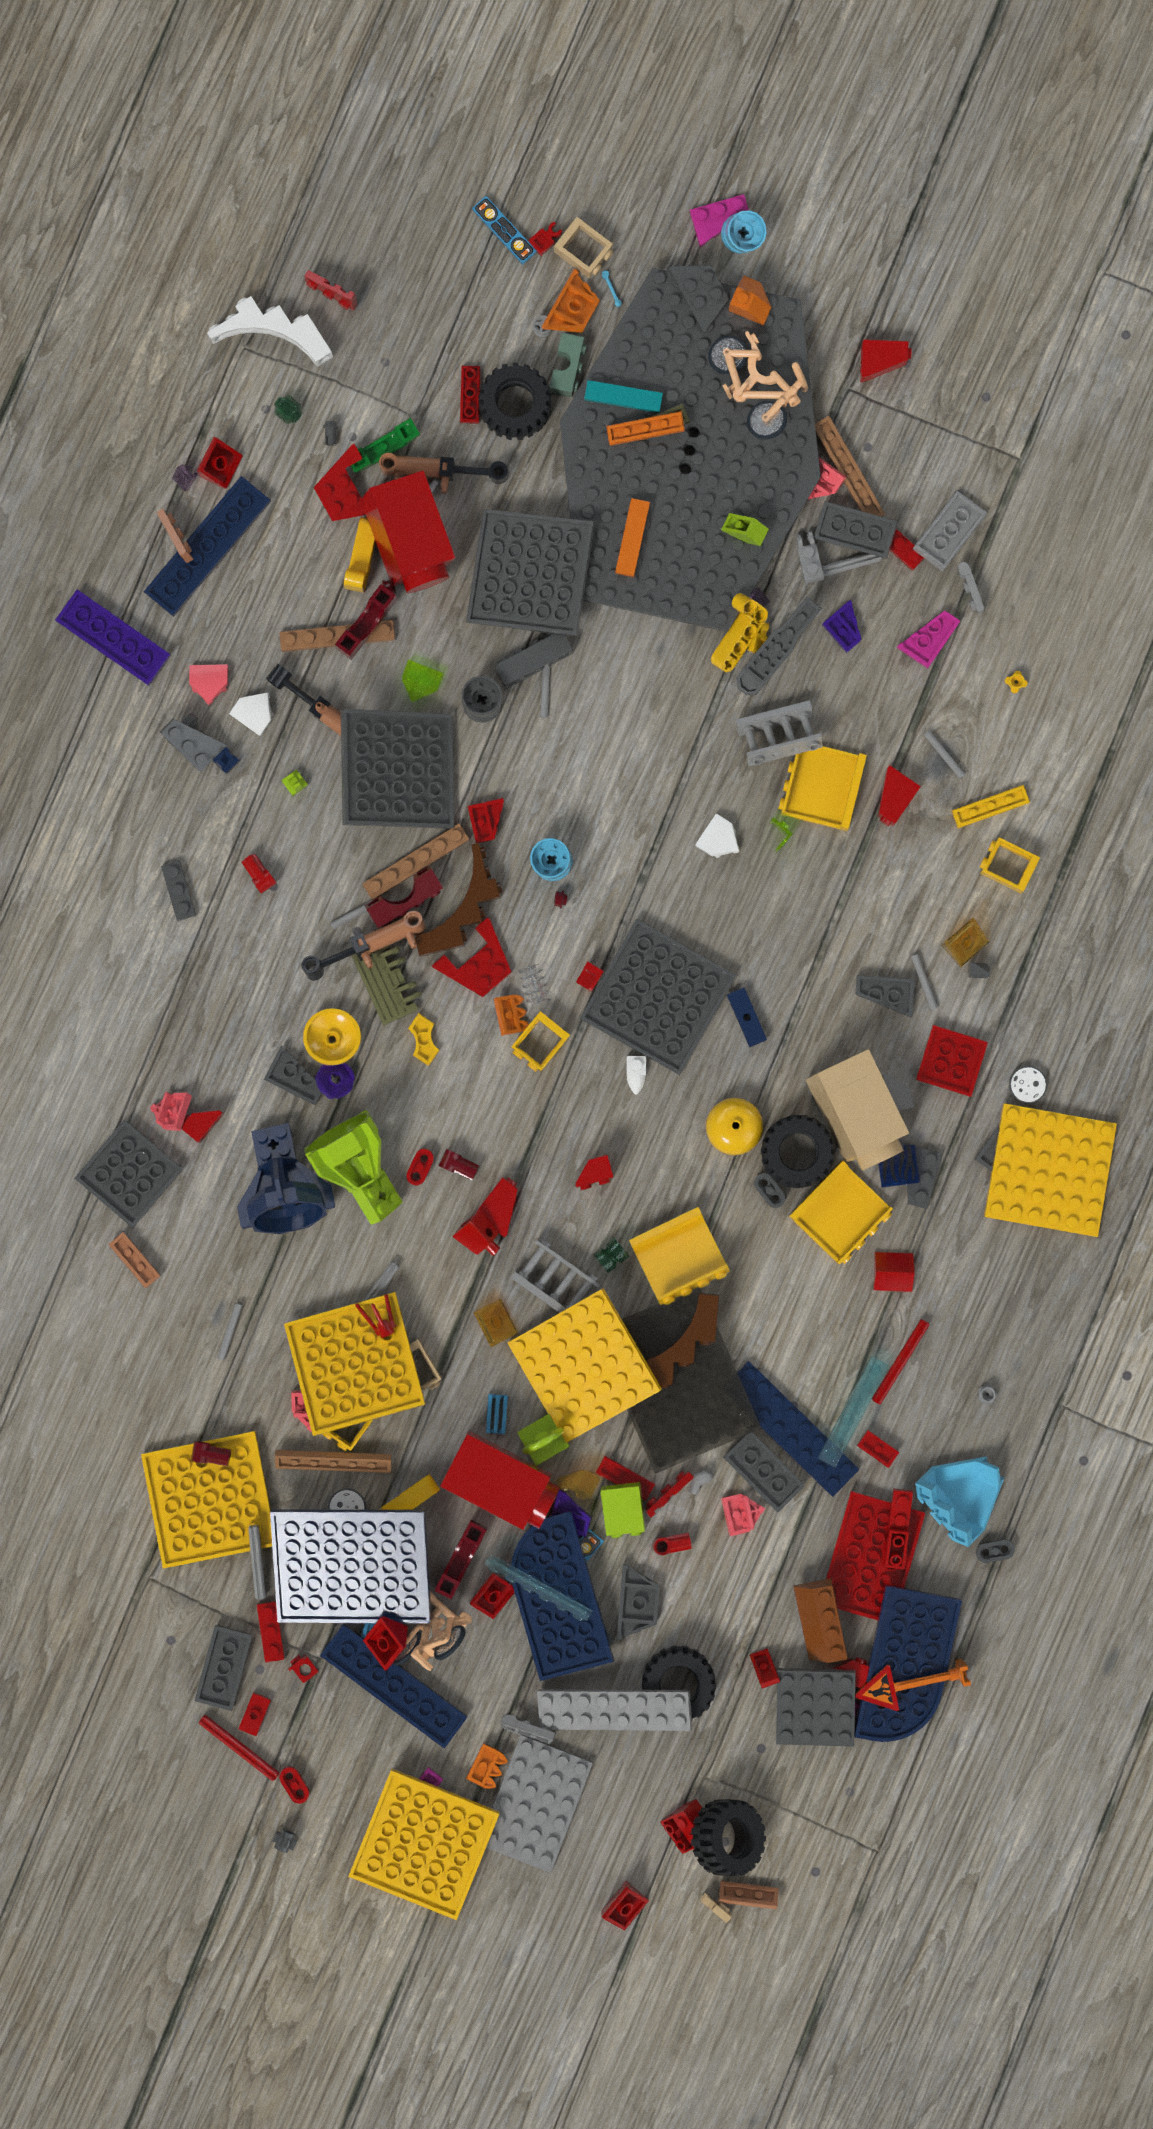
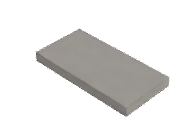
M957 490L913 547V550L943 572L984 519L987 512Z

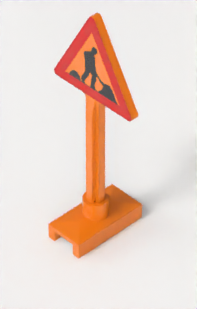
M962 1659L954 1660L955 1668L949 1669L947 1672L894 1683L890 1665H886L855 1693V1698L899 1711L897 1691L947 1680H959L964 1687L970 1686L971 1681L966 1674L968 1666Z

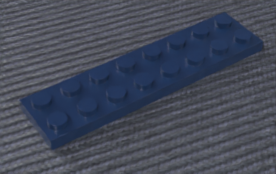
M241 476L187 539V543L192 549L190 554L193 560L186 563L177 551L143 592L174 617L269 505L271 500Z
M749 1361L723 1386L722 1389L832 1497L860 1470Z
M345 1624L341 1626L320 1655L444 1749L468 1718L467 1715L400 1665L392 1664L385 1671L363 1642V1638Z

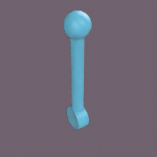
M603 271L602 278L606 279L615 300L614 304L616 307H620L622 302L618 299L611 284L609 272Z

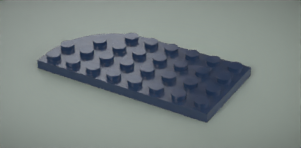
M572 1510L547 1517L539 1529L532 1526L522 1536L515 1548L511 1563L512 1584L540 1681L615 1661Z
M885 1585L868 1664L869 1671L866 1683L886 1665H890L894 1683L947 1672L962 1600ZM945 1681L897 1691L899 1711L861 1700L854 1737L878 1742H890L904 1739L916 1733L929 1722L936 1712L942 1697Z

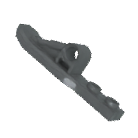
M807 596L781 628L772 632L736 677L737 688L745 695H757L794 650L797 639L822 608Z

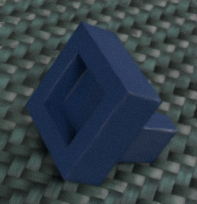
M225 747L213 759V762L227 775L240 760Z

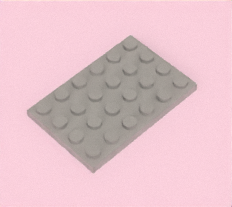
M520 1735L492 1809L499 1811L500 1814L486 1848L551 1873L593 1762Z

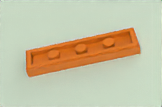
M682 411L606 426L610 446L685 431Z
M631 498L615 574L634 578L650 505L648 501Z

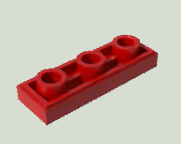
M461 366L460 423L479 424L480 366ZM472 392L473 395L468 396L467 393Z

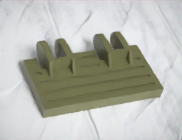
M388 945L372 952V968H367L364 960L360 961L357 954L352 956L383 1026L418 1011L415 1002L408 1006L406 1003L422 996L421 992H416L411 996L403 998L401 992L414 988L417 983L413 981L398 987L406 983L400 968L391 971V968L406 961L405 957H400L389 964L386 961V957L401 951L400 946L388 950L390 949Z

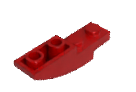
M893 1488L886 1539V1568L904 1569L913 1497L912 1490Z

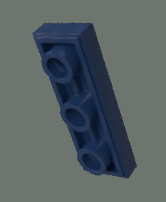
M743 987L727 994L726 996L749 1048L766 1041L767 1038L745 988ZM745 1014H748L750 1016L749 1021H745L743 1019V1016Z

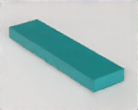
M587 380L584 400L660 413L663 393Z

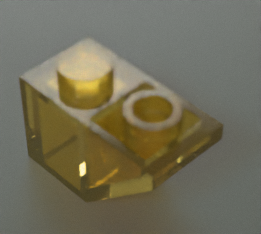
M580 1469L557 1477L556 1483H558L560 1489L567 1492L570 1489L576 1492V1497L585 1500L586 1498L591 1499L601 1478L585 1469Z

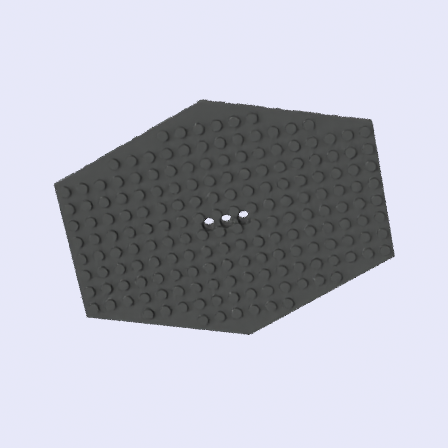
M652 268L560 420L570 519L595 522L583 601L728 632L740 613L732 607L734 596L738 593L750 596L820 479L802 304L799 299L765 292L771 305V310L763 326L729 311V305L737 286L721 283L729 301L703 334L670 271ZM748 331L750 335L754 333L759 341L757 347L762 354V359L756 362L757 371L763 376H770L771 371H776L789 386H792L797 381L792 364L797 362L800 365L808 384V391L802 392L800 388L797 391V395L801 402L794 407H791L788 403L784 408L787 414V423L784 430L778 436L772 439H759L749 431L747 426V417L753 406L762 401L770 400L776 402L778 399H747L740 403L735 401L734 398H728L722 385L726 383L727 387L733 384L730 374H721L715 371L708 359L710 347L719 338L736 336L745 342L748 350H751V344L745 332ZM726 340L719 343L712 354L715 366L723 370H729L723 350L726 348L744 350L739 342ZM734 360L736 367L742 362ZM748 361L738 371L741 384L750 376ZM587 380L663 393L660 413L683 404L690 423L684 425V432L610 446L606 426L649 418L659 413L585 401ZM756 382L750 391L783 390L777 383L766 385ZM773 405L759 407L751 417L752 429L761 435L775 433L783 423L782 411L774 419L771 426H766L762 415ZM695 430L699 433V435L697 437H691L689 435V432ZM691 448L695 453L688 456L684 451ZM682 467H688L691 470V472L688 474H684L681 472L680 469ZM631 498L650 502L634 578L615 574ZM732 513L755 518L766 526L769 530L761 546L748 544L723 532L721 529L728 514Z

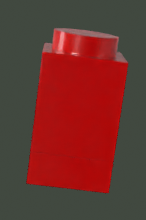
M424 470L370 487L361 499V503L392 587L403 583L406 593H414L449 579L450 576L446 567L455 559V555Z
M470 1430L440 1487L522 1530H524L527 1523L538 1529L540 1528L560 1489L558 1485L549 1481L551 1478L550 1472Z

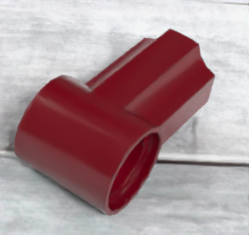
M448 1149L445 1150L438 1165L452 1173L456 1172L471 1180L474 1179L479 1165L462 1158L461 1155Z
M194 1441L191 1461L205 1464L214 1463L223 1466L229 1465L231 1449L211 1446L210 1443Z

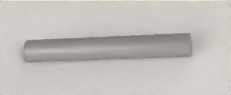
M548 664L544 665L542 670L541 718H548L550 666Z
M927 731L924 734L926 739L958 778L961 779L965 775L963 770L931 731Z
M362 905L330 924L333 929H336L367 912V910Z
M918 954L913 955L911 958L930 1010L936 1009L938 1006Z
M235 1303L217 1357L218 1359L225 1360L243 1306L241 1304Z

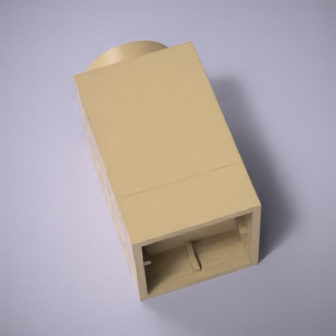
M869 1049L806 1079L845 1163L857 1159L861 1170H865L904 1151L899 1138L909 1134Z

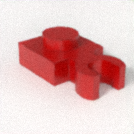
M555 222L549 225L547 231L542 228L528 240L540 256L555 245L553 238H559L562 235L561 229L558 232L552 231L556 226Z

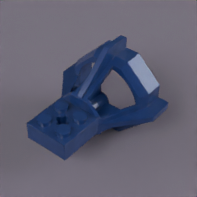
M289 1123L251 1131L258 1171L237 1206L242 1229L253 1227L255 1232L271 1234L292 1232L311 1227L327 1215L326 1210L335 1208L331 1184L297 1160ZM277 1145L276 1149L273 1150L272 1146ZM278 1206L283 1207V1209L269 1210Z

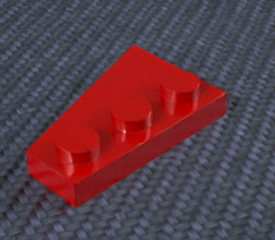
M307 270L304 278L309 288L320 290L323 292L322 295L329 300L335 299L346 310L349 308L353 311L358 304L354 292L349 291L347 294L341 286L337 284L331 286L327 279Z
M684 1471L680 1472L675 1477L676 1482L671 1486L668 1483L660 1490L662 1494L657 1499L652 1497L646 1503L648 1507L645 1508V1511L650 1518L656 1514L654 1511L657 1508L660 1509L668 1503L672 1495H676L694 1478L689 1471L686 1473Z

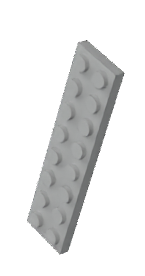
M539 1689L537 1691L539 1726L547 1727L550 1730H692L690 1690Z

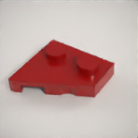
M503 798L467 806L476 843L495 840L504 804Z

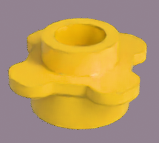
M1015 671L1012 676L1005 678V684L1010 686L1012 693H1018L1019 689L1025 688L1028 684L1020 671Z

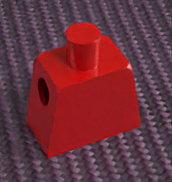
M480 1210L466 1220L452 1236L477 1255L486 1249L494 1256L500 1249L493 1241L498 1235V1230Z

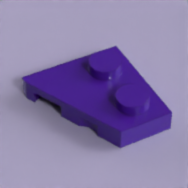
M851 600L822 623V626L846 653L862 640Z
M559 1489L552 1515L572 1510L578 1534L586 1537L592 1517L568 1494Z

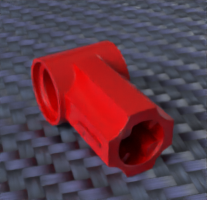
M255 853L241 862L261 894L277 884Z
M689 1532L656 1538L652 1543L653 1551L658 1555L664 1556L669 1553L692 1549ZM665 1541L666 1549L662 1552L658 1551L657 1543Z

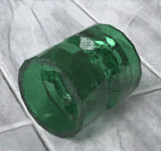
M615 1238L606 1244L605 1249L600 1248L593 1254L608 1274L617 1267L618 1262L622 1263L629 1257Z

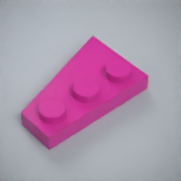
M744 194L689 211L700 248L712 238L720 235L723 223L728 217L735 213L749 210Z
M943 611L896 648L928 669L960 623V620Z

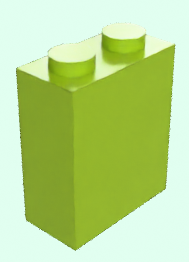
M640 1482L602 1486L600 1491L606 1536L619 1538L623 1534L638 1536L645 1532L646 1524Z

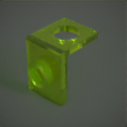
M773 817L770 823L786 836L775 849L777 853L792 837L793 833L788 830L790 827L781 820L779 822Z

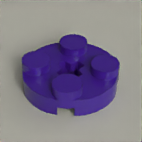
M346 1063L333 1066L323 1064L319 1068L315 1080L320 1092L328 1099H339L346 1096L352 1090L355 1076L351 1067ZM331 1075L339 1077L338 1084L332 1082Z

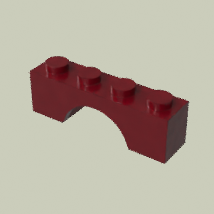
M380 584L370 597L359 618L351 627L344 631L335 643L336 649L352 660L397 601L396 595Z
M430 866L413 875V888L406 898L399 901H389L379 896L364 905L377 928L391 924V920L394 918L405 916L412 907L417 908L428 897L433 898L441 893L440 890L443 887Z
M470 1519L434 1590L435 1592L452 1600L488 1529L487 1527Z

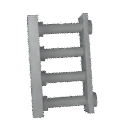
M810 700L736 719L739 737L746 735L751 750L746 753L748 766L760 765L764 762L806 751H814L823 747L821 733L813 734L808 719L812 718ZM801 721L806 737L795 740L790 723ZM783 726L788 742L776 744L772 728ZM764 730L769 747L758 749L753 733Z
M544 1239L541 1242L538 1240L535 1242L540 1247L522 1271L520 1270L519 1273L515 1271L510 1277L559 1313L580 1302L592 1285H595L597 1288L600 1285L597 1283L599 1280L591 1273L586 1275L550 1249L552 1245ZM545 1251H547L555 1259L540 1280L532 1284L528 1281V1275ZM562 1262L571 1269L556 1291L549 1296L544 1292V1286ZM578 1273L586 1279V1282L571 1303L563 1306L559 1303L560 1297Z

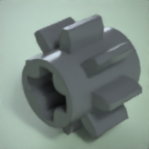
M282 1829L281 1833L277 1831L273 1838V1842L276 1843L274 1848L283 1853H288L289 1849L293 1851L298 1841L294 1839L296 1834L287 1829Z

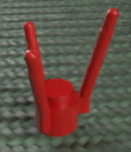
M387 1294L384 1295L389 1322L387 1319L382 1320L376 1306L371 1304L379 1322L377 1326L358 1303L355 1304L359 1312L374 1329L376 1335H380L381 1339L394 1334V1328L396 1327Z

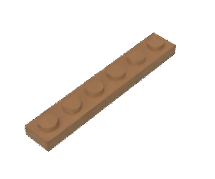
M827 416L815 423L816 435L835 468L847 477L844 484L858 509L862 512L883 517L885 515L884 511L831 418Z
M393 620L381 621L364 644L395 641ZM352 625L279 632L281 651L289 652L335 647V643L344 631Z
M457 824L454 828L449 829L362 883V885L373 900L469 841V838L461 825Z
M275 1450V1469L391 1473L392 1468L391 1454Z

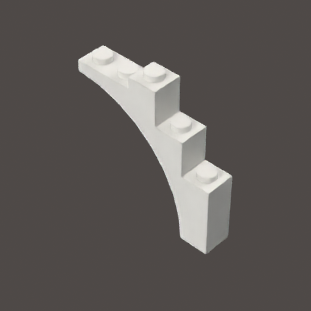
M251 296L238 301L235 306L238 312L236 315H229L223 323L213 325L207 332L213 344L227 337L244 333L274 335L299 347L317 367L333 358L332 351L308 314L298 316L294 319V323L291 324L280 305L270 307L266 310V314L263 315Z

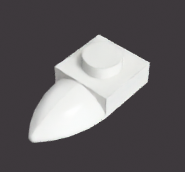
M627 1056V1081L632 1092L637 1095L645 1082L646 1056Z

